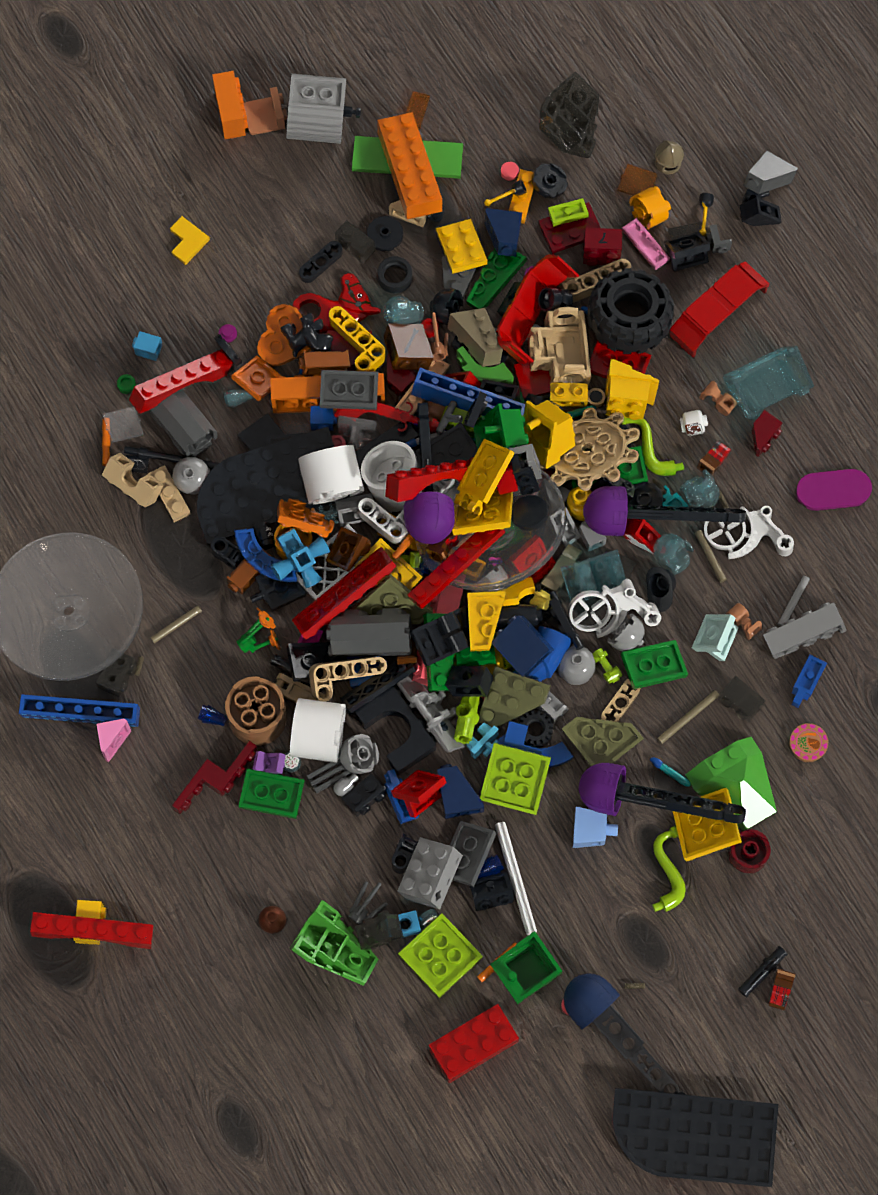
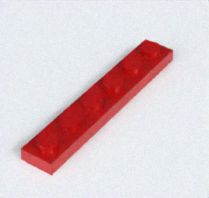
M496 529L475 532L407 594L409 599L423 609L505 533V530Z

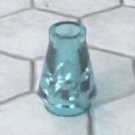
M244 389L228 390V392L224 393L227 407L234 408L253 399V396Z

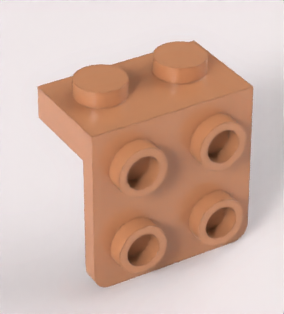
M277 87L270 88L271 97L244 103L248 129L251 135L285 129L284 120H287L286 109L281 107L284 101L282 93L278 94Z

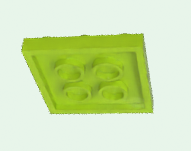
M494 743L480 795L481 801L537 815L551 757Z
M442 913L398 953L400 958L438 998L444 995L483 958L478 950Z

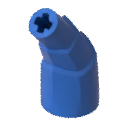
M540 626L537 631L551 645L554 651L526 676L537 681L551 678L572 643L568 636L556 630Z

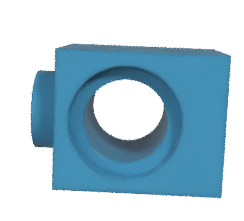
M140 331L138 337H135L132 343L135 355L157 361L162 348L161 337Z
M416 910L394 915L393 922H390L392 934H397V939L421 933ZM402 921H408L410 927L408 929H401L399 924Z

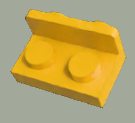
M551 383L549 400L561 407H586L588 403V384Z

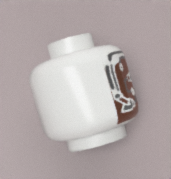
M700 410L685 412L683 418H680L682 432H686L688 436L703 434L705 426H708L707 416L702 415Z

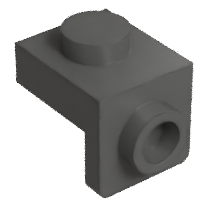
M717 225L709 226L706 240L711 246L712 253H726L731 249V239L721 241Z

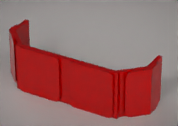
M548 254L538 261L533 268L529 269L516 291L512 303L508 306L497 327L496 332L499 335L497 336L499 346L520 364L534 362L521 347L541 311L538 305L540 291L545 287L555 288L567 278L579 277V274L559 256Z
M746 261L735 265L682 313L670 328L669 336L694 358L698 347L709 333L757 290L760 289L765 294L770 283Z

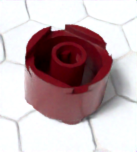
M750 829L740 832L741 843L730 846L729 861L737 870L753 874L765 866L769 859L771 848L767 837L763 833ZM749 848L752 849L751 854L747 853Z

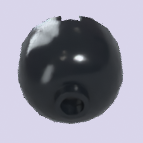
M453 288L440 290L431 300L430 310L432 313L435 312L438 322L448 325L450 313L459 312L460 306H463V297L460 290Z

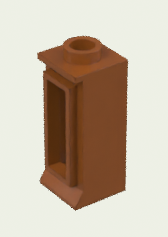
M304 350L302 358H299V369H302L303 376L321 374L322 370L347 371V368H350L348 350L344 352L325 351L308 353Z
M244 559L230 574V577L227 576V586L234 593L238 591L243 595L256 581L255 577L261 573L256 571Z

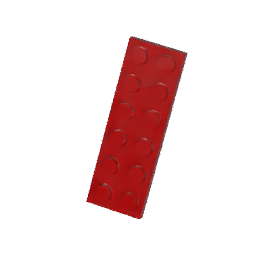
M380 547L292 619L293 623L306 640L313 637L319 629L329 624L335 616L344 612L352 602L360 599L363 593L376 586L378 581L384 576L389 575L397 567L385 550Z

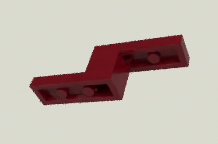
M249 741L227 771H224L207 759L173 803V810L178 814H181L182 811H187L192 803L191 799L194 795L198 796L202 791L203 784L221 796L225 792L229 793L234 786V780L237 777L240 778L245 772L246 764L255 759L256 745Z

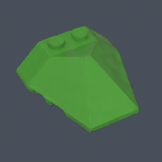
M752 737L732 743L706 758L685 774L694 791L700 796L727 788L732 804L743 806L746 809L745 821L737 824L738 828L742 831H746L777 812L763 755Z
M321 900L303 924L289 949L309 963L364 986L379 959L363 940L359 941L352 933L354 931L352 927H347L340 919L342 917L340 913Z

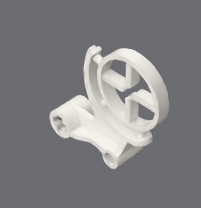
M743 506L740 507V509L746 511V517L751 526V534L746 533L745 522L729 524L727 526L728 530L742 524L743 533L735 543L729 531H726L725 535L731 544L728 546L718 545L712 541V539L721 535L723 530L719 529L708 535L707 526L709 522L705 521L704 535L707 542L718 550H728L729 559L739 558L751 552L763 536L771 538L779 555L789 556L793 552V538L789 535H784L782 530L771 521L772 509L769 506H763L761 510L748 512ZM718 522L720 527L724 528V522ZM745 537L749 538L741 549L733 552V549L738 547ZM782 543L788 544V548L782 547Z
M629 579L623 580L621 585L612 589L603 585L601 587L602 593L593 590L581 592L571 600L568 608L572 624L581 631H596L597 638L606 636L617 629L630 609L636 610L648 626H656L661 621V615L657 606L651 602L647 603L644 599L635 595V588ZM606 594L610 595L614 600L615 610H611ZM588 596L601 598L591 606L592 611L590 612L591 617L597 624L591 626L579 624L588 617L587 611H589L588 605L582 598ZM579 602L586 611L573 619V608ZM606 603L607 613L600 620L593 611H596ZM613 615L611 621L608 623V625H606L610 619V616Z

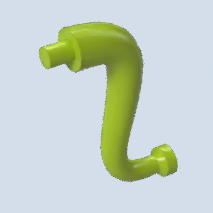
M624 417L623 425L637 424L642 430L644 463L652 473L660 476H675L676 471L684 470L683 463L675 464L673 460H657L653 449L651 428L644 418L643 420H632Z
M675 826L670 827L669 831L658 835L653 844L654 854L672 885L670 893L659 897L660 902L652 904L655 912L661 909L667 912L675 908L683 901L686 893L685 883L681 874L667 857L662 847L663 842L667 839L679 837Z

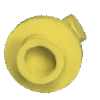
M543 590L535 591L534 597L530 600V605H537L539 609L547 610L549 601L552 600L549 598L550 594Z

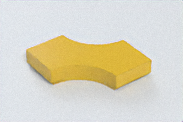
M532 577L513 579L510 587L500 590L506 591L502 606L518 605L521 598L534 594L535 585Z

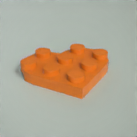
M281 304L270 310L266 321L267 331L261 335L257 346L259 356L269 366L286 364L302 356L304 350H306V353L311 351L306 346L298 352L296 358L293 357V350L288 344V339L281 332L280 328L289 323L291 325L295 324L296 334L303 328L300 320L302 315L296 307Z
M291 498L288 499V502H284L282 499L279 501L277 522L282 526H293L303 532L311 531L325 538L333 531L334 521L324 519L325 515L316 512L314 508L310 510L305 507V502Z

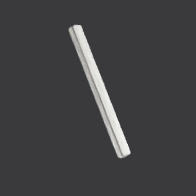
M499 822L495 824L496 832L526 935L528 936L534 931L537 933V929L506 823Z

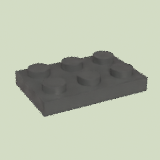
M321 371L320 408L377 410L378 372Z
M460 821L450 846H453L463 856L452 881L474 887L497 834L494 830Z

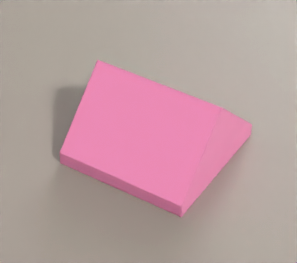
M125 719L97 724L101 752L107 762L112 759L131 732L128 721Z

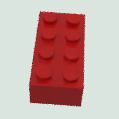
M496 1004L428 1046L447 1081L451 1083L518 1043L519 1037L499 1004Z

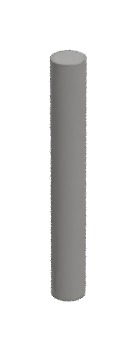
M803 576L778 622V626H783L784 622L789 620L810 580L807 576Z

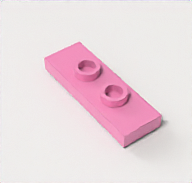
M637 218L622 227L624 234L654 270L670 261V257Z

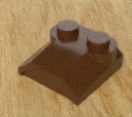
M341 527L325 561L350 572L359 557L369 553L371 542L368 538Z

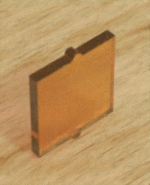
M627 164L624 174L621 175L618 191L634 196L650 187H654L658 174Z

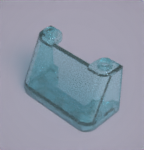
M798 346L781 347L723 376L726 386L737 401L744 416L751 420L758 418L764 408L793 394L803 396L810 392L809 389L815 387Z

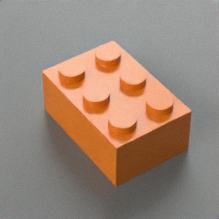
M234 71L212 74L224 139L246 136L245 129L248 128L243 96L240 90L239 77H235Z

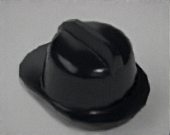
M658 566L652 567L646 575L648 603H654L659 612H664L672 604L676 579L668 569Z

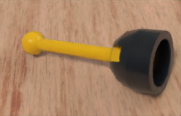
M520 179L514 182L512 190L493 199H486L484 201L485 206H490L491 203L512 193L517 196L527 193L523 181Z
M702 193L699 196V203L704 208L702 229L699 232L702 236H705L707 233L705 229L707 208L711 207L714 202V195L710 193Z

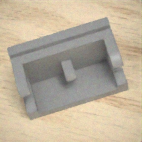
M550 691L545 704L537 707L542 714L546 713L547 717H550L553 725L569 709Z

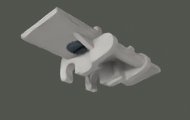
M413 674L397 683V686L410 702L409 706L411 708L416 707L427 721L428 732L434 735L444 751L448 753L467 746L466 744L456 742L454 739L456 729L450 723V720L456 715V708L453 707L450 711L442 708L440 704L446 696L443 691H440L438 695L435 692L429 693L423 684L412 681Z

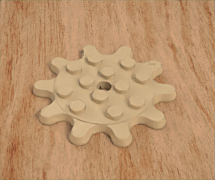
M585 409L582 418L572 423L575 433V446L560 456L559 462L548 468L555 469V473L550 479L555 486H561L566 481L574 479L578 480V487L581 490L588 491L595 479L604 477L611 482L618 481L620 478V471L617 469L618 465L622 463H635L638 460V451L629 449L627 445L638 440L640 431L637 428L621 429L619 426L624 420V415L621 412H615L606 419H600L597 417L596 409ZM540 465V469L545 470V468Z

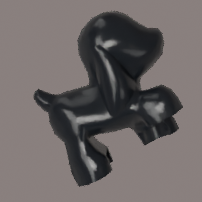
M312 313L300 318L303 328L297 334L295 324L291 325L289 323L280 328L283 335L288 339V344L293 350L292 353L295 358L298 352L306 346L310 348L311 352L331 351L333 336L329 333H317L323 328L324 324L322 319L314 321Z

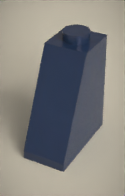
M486 208L484 224L498 255L516 257L522 212Z
M447 764L437 769V775L444 776L446 784L440 788L445 819L484 812V803L457 766Z

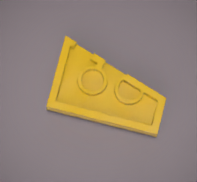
M506 591L467 593L470 652L490 651Z

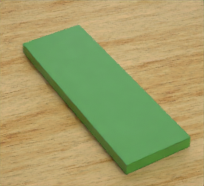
M355 136L352 171L391 174L379 137ZM423 141L434 176L461 179L463 143Z

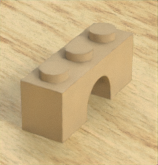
M121 453L110 457L102 476L109 483L120 488L124 494L136 500L139 505L146 508L155 503L164 485L150 474L136 481L132 476L134 462Z

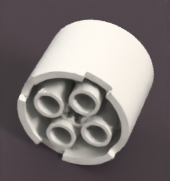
M388 441L377 445L368 452L361 465V475L378 505L389 513L402 511L406 501L396 502L385 497L387 474L395 473L397 470L409 471L410 468H421L420 462L411 447L399 441Z
M353 445L327 448L298 458L308 504L312 502L313 505L333 502L348 497V495L355 496L364 492Z
M298 698L292 724L290 756L337 763L343 740L346 704Z

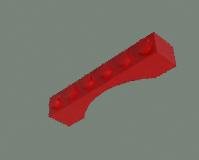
M220 349L135 386L129 401L138 413L141 414L155 408L167 397L186 386L202 381L214 382L227 376L233 362L223 349Z
M474 457L466 461L442 462L437 466L426 465L425 468H410L409 471L397 470L395 473L387 474L385 497L396 502L413 500L420 491L436 481L456 479L460 483Z
M33 912L30 933L32 937L89 939L151 949L154 927L152 924Z

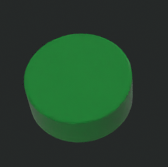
M124 374L117 380L118 390L123 394L132 393L136 386L134 377L129 374Z

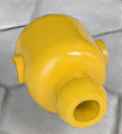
M576 487L569 492L567 496V510L574 519L585 521L583 507L587 498L592 493L591 490L583 491Z

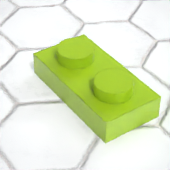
M583 198L548 207L553 227L588 218L589 216Z

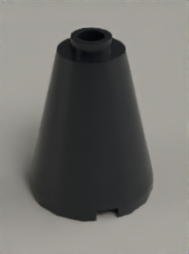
M521 603L518 605L502 606L495 633L500 629L504 630L508 626L507 622L515 615L524 616L533 627L539 625L540 621L543 620L542 609H538L537 605Z

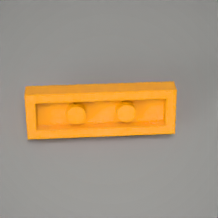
M520 169L517 181L520 179L523 181L527 193L520 196L513 193L509 211L522 212L521 223L525 224L534 191L532 184L534 172Z

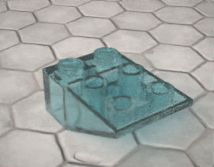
M618 549L560 567L570 602L581 592L593 590L602 593L601 587L603 585L612 589L621 585L622 581L626 579ZM588 596L582 599L584 601H587L589 599L595 598V596Z

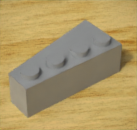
M825 603L814 612L807 611L803 613L802 617L797 620L790 619L779 628L772 627L768 629L763 636L774 659L797 651L800 645L803 647L813 645L818 638H831L832 634L838 630L840 633L846 632L847 630L835 603Z

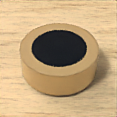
M599 388L589 390L588 404L596 406V408L601 407L605 402L603 390Z

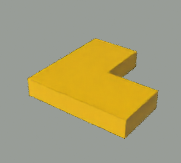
M183 216L170 228V231L182 240L171 253L185 265L210 240L209 236Z

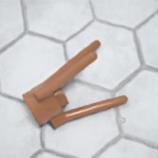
M433 312L432 321L435 342L431 344L430 348L434 357L433 361H441L448 356L449 334L445 333L444 345L439 342L436 314Z

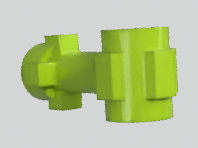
M410 551L409 555H401L412 568H420L423 563V556H421L420 551Z
M600 648L593 653L595 662H600L606 671L603 676L607 683H615L620 680L622 673L617 666L612 668L606 659V656H608L607 652Z

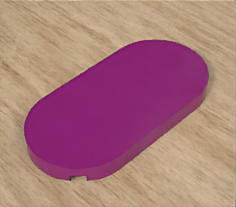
M856 469L810 473L799 481L796 488V496L801 504L806 506L807 509L814 511L856 507L865 503L872 492V483L864 472Z

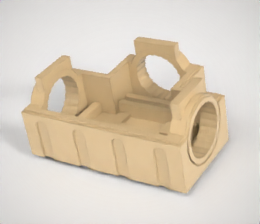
M560 307L554 311H547L544 327H531L527 337L529 356L534 360L533 363H530L531 371H549L551 376L550 384H589L591 368L584 311H578V308ZM564 314L574 315L569 318H558V316Z

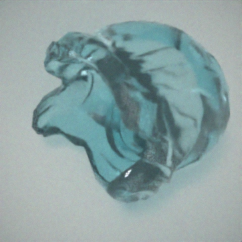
M394 296L384 305L383 314L387 324H420L423 320L424 309L422 304L417 301H410L403 296Z
M705 469L703 470L705 478L697 476L687 480L680 486V490L683 491L691 507L712 508L717 504L720 497V491L715 484L714 477Z
M669 533L658 538L654 544L653 551L656 560L660 564L669 567L672 573L677 575L688 567L690 563L688 551L694 552V549L688 541L683 540L678 535Z

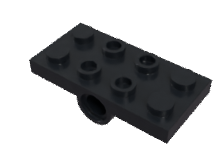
M468 605L409 631L425 667L470 647Z

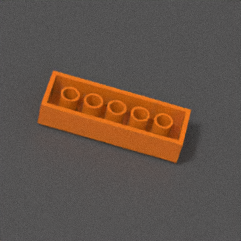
M413 112L377 120L378 136L406 219L442 212V196Z
M378 372L377 402L385 404L384 373ZM321 374L308 377L296 375L294 377L276 376L271 378L273 413L311 412V406H320Z

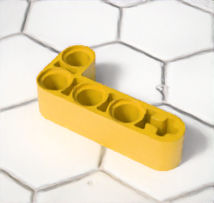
M339 306L331 308L329 311L330 325L360 353L355 360V371L374 372L385 361V347L345 309ZM348 328L355 329L353 332L347 331ZM362 340H367V341H368V343H366V344H361V343H359V342L362 341ZM375 352L381 353L380 356H374L372 354ZM362 364H365V365H367L368 367L362 369V368H360L359 366L362 365Z

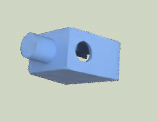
M581 807L575 808L573 848L605 845L606 835H618V824H607V814Z

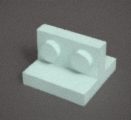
M706 614L692 649L696 652H707L717 660L725 661L739 628L734 624L736 618L731 614Z

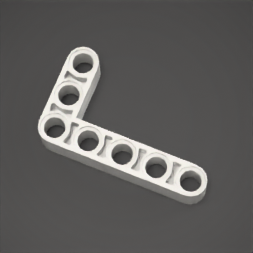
M455 479L436 481L433 483V489L446 495L453 487ZM364 498L359 502V515L365 522L391 543L399 544L403 542L409 534L405 527L404 509L394 518L370 498ZM366 506L372 508L370 512H365L362 509ZM380 518L386 519V522L384 524H379L377 520ZM394 530H399L401 534L399 536H394L391 534V532Z

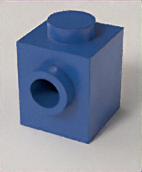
M311 406V431L327 426L329 431H334V424H337V418L334 417V409Z

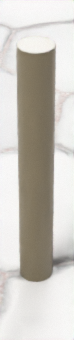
M702 530L695 532L719 582L726 581L727 579Z
M197 605L150 637V639L155 644L201 613L202 610Z

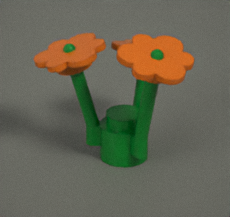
M257 607L259 619L236 641L238 646L245 653L249 650L253 653L257 649L269 644L281 650L278 638L274 630H272L276 627L273 618L267 612L261 611ZM263 626L272 628L270 630L271 635L268 636L269 640L255 646L257 641L253 635Z

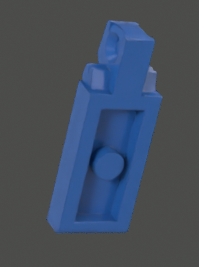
M809 655L793 687L792 694L796 696L791 704L792 706L799 708L803 699L807 701L811 697L827 662Z
M394 769L387 771L384 774L386 780L384 785L387 788L386 792L399 823L403 824L418 819L419 815L416 818L409 816L404 800L393 797L391 790L403 781L401 778L398 779Z

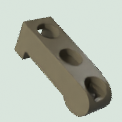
M568 544L550 573L542 581L541 589L546 587L548 592L556 591L558 595L577 564L576 562L582 550Z

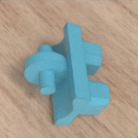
M483 723L478 728L477 732L483 737L478 741L472 736V741L466 744V747L470 750L471 757L476 759L482 752L487 757L492 752L493 744H500L498 740H495L499 736L497 732L499 729L495 725L491 727Z

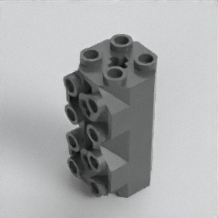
M182 389L167 397L155 408L148 410L157 425L166 431L175 447L186 457L200 455L212 445L211 439L214 438L216 440L218 437L217 431Z
M383 608L376 615H368L366 611L360 609L345 610L339 613L338 616L331 620L327 628V640H330V645L328 646L329 656L336 658L411 655L412 641L409 631L412 630L410 614L399 608Z

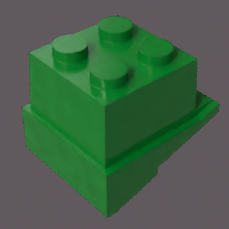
M500 403L485 416H481L473 428L477 451L484 439L507 449L527 445L529 438L528 434L524 431L525 418L521 415L520 409H503L502 403Z
M535 931L490 964L517 1005L562 975V969Z

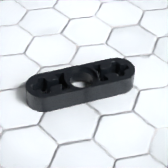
M338 241L329 242L299 269L300 279L305 283L313 282L335 263L343 254L341 243ZM331 248H337L338 252L336 253L335 251H333L331 253ZM323 258L326 260V263L319 266L316 264V260ZM305 271H306V272H310V271H311V275H310V276H309V275H305V276H304V272H305Z

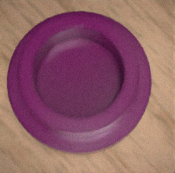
M226 324L219 329V334L222 336V339L229 343L236 339L237 330L233 325Z

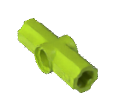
M462 696L461 704L456 708L458 716L454 735L456 742L469 744L472 741L474 726L479 721L477 710L480 697Z

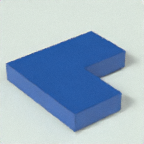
M509 721L503 745L542 755L543 749L524 744L529 725Z

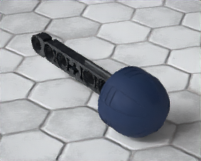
M582 974L575 977L567 985L564 993L565 1009L581 1030L593 1022L625 1059L630 1058L659 1092L664 1093L665 1085L673 1084L675 1086L674 1094L686 1095L683 1090L680 1091L675 1081L643 1047L645 1042L611 1005L620 994L606 979L595 974ZM612 1015L614 1018L609 1020L606 1026H604L602 1023L607 1021ZM613 1022H617L621 1026V1030L617 1034H612L609 1031V1026ZM632 1038L634 1040L633 1048L625 1049L623 1047L624 1039ZM638 1054L642 1056L646 1054V1061L649 1064L653 1061L655 1064L650 1066L645 1072L643 1070L646 1068L645 1064L642 1062L637 1063L639 1060ZM657 1068L661 1070L662 1075L660 1079L653 1080L650 1077L652 1069Z

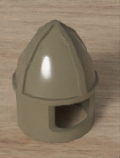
M664 140L656 148L654 163L659 172L669 175L676 173L680 169L684 157L682 146L675 141ZM675 167H677L676 169L671 170V171L665 170V168H675Z

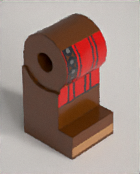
M719 440L702 457L697 469L711 478L729 455L731 448Z
M451 531L441 542L428 544L426 551L429 558L439 563L445 561L449 557L448 553L459 543L458 535H453Z
M781 969L777 970L769 1001L770 1007L785 1010L795 973Z

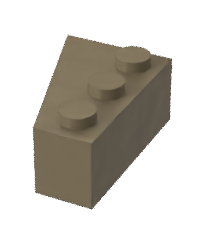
M481 308L450 313L447 329L456 334L461 344L464 343L469 349L468 352L482 367L500 364L503 348L498 344L497 334L486 309Z

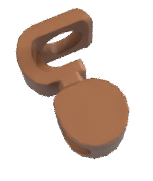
M711 381L699 398L704 400L706 396H712V401L716 402V409L721 414L728 416L737 405V401L727 392L723 395L720 394L721 391L717 383Z
M737 603L726 612V614H731L736 618L734 624L742 626L747 640H750L762 630L761 621H757L753 625L751 624V620L748 618L749 612L742 604Z

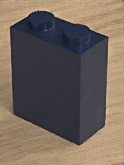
M515 615L507 622L508 626L504 630L500 629L495 633V639L492 641V644L514 669L524 677L528 676L554 649L524 616Z

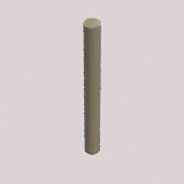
M714 690L660 735L657 741L662 745L720 696L719 693Z

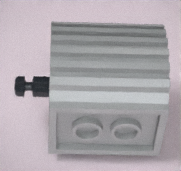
M292 73L287 118V139L341 144L343 117H352V114L356 118L361 116V108L357 107L356 110H353L352 107L344 106L346 78Z

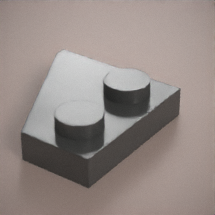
M443 256L444 289L453 288L460 290L464 298L476 268L452 274L448 261Z

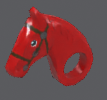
M347 273L341 277L342 292L338 301L307 293L300 295L294 300L292 305L298 311L307 303H313L320 307V315L314 321L322 319L324 326L318 332L335 330L330 325L329 311L336 306L345 309L357 322L364 320L368 315L381 313V309L371 306L367 293L358 278L352 273Z

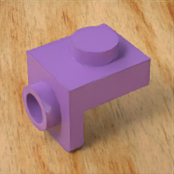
M256 751L253 770L282 774L286 755Z

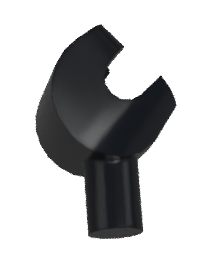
M748 189L742 199V204L755 197L761 199L769 196V191L757 194Z

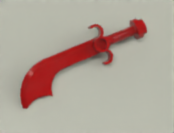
M377 402V410L337 409L334 414L336 418L344 416L356 423L360 415L367 412L376 413L404 422L405 428H398L397 430L399 431L407 429V422L418 425V418L410 415L413 411V405L410 402H406V404L411 406L410 411H404ZM435 418L432 422L429 421L430 433L432 434L436 432L440 423Z

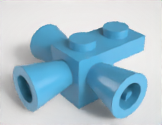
M294 528L276 537L287 557L286 560L271 564V569L277 579L281 581L294 570L301 572L305 588L319 583L322 578L312 565L316 563L315 557L330 553L325 540L319 536L307 547L302 544Z

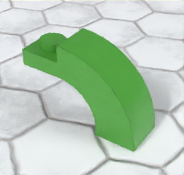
M464 346L457 349L456 360L462 367L461 372L471 371L481 383L483 379L513 384L514 376L503 362L494 367H482L474 361Z

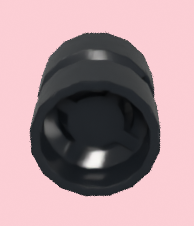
M545 287L538 295V305L543 311H554L560 307H572L573 296L568 289Z

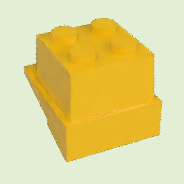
M611 359L605 386L606 415L610 416L615 412H621L625 418L643 420L647 404L654 405L659 380L651 375L633 370L630 365Z
M529 400L526 401L524 431L528 434V444H533L540 465L548 469L560 461V456L575 446L573 419L569 413H565L549 400L537 406Z

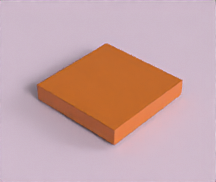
M256 355L232 374L231 379L256 400L260 401L271 392V378L282 375Z

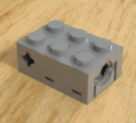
M420 837L397 892L407 900L440 910L463 855L453 846Z

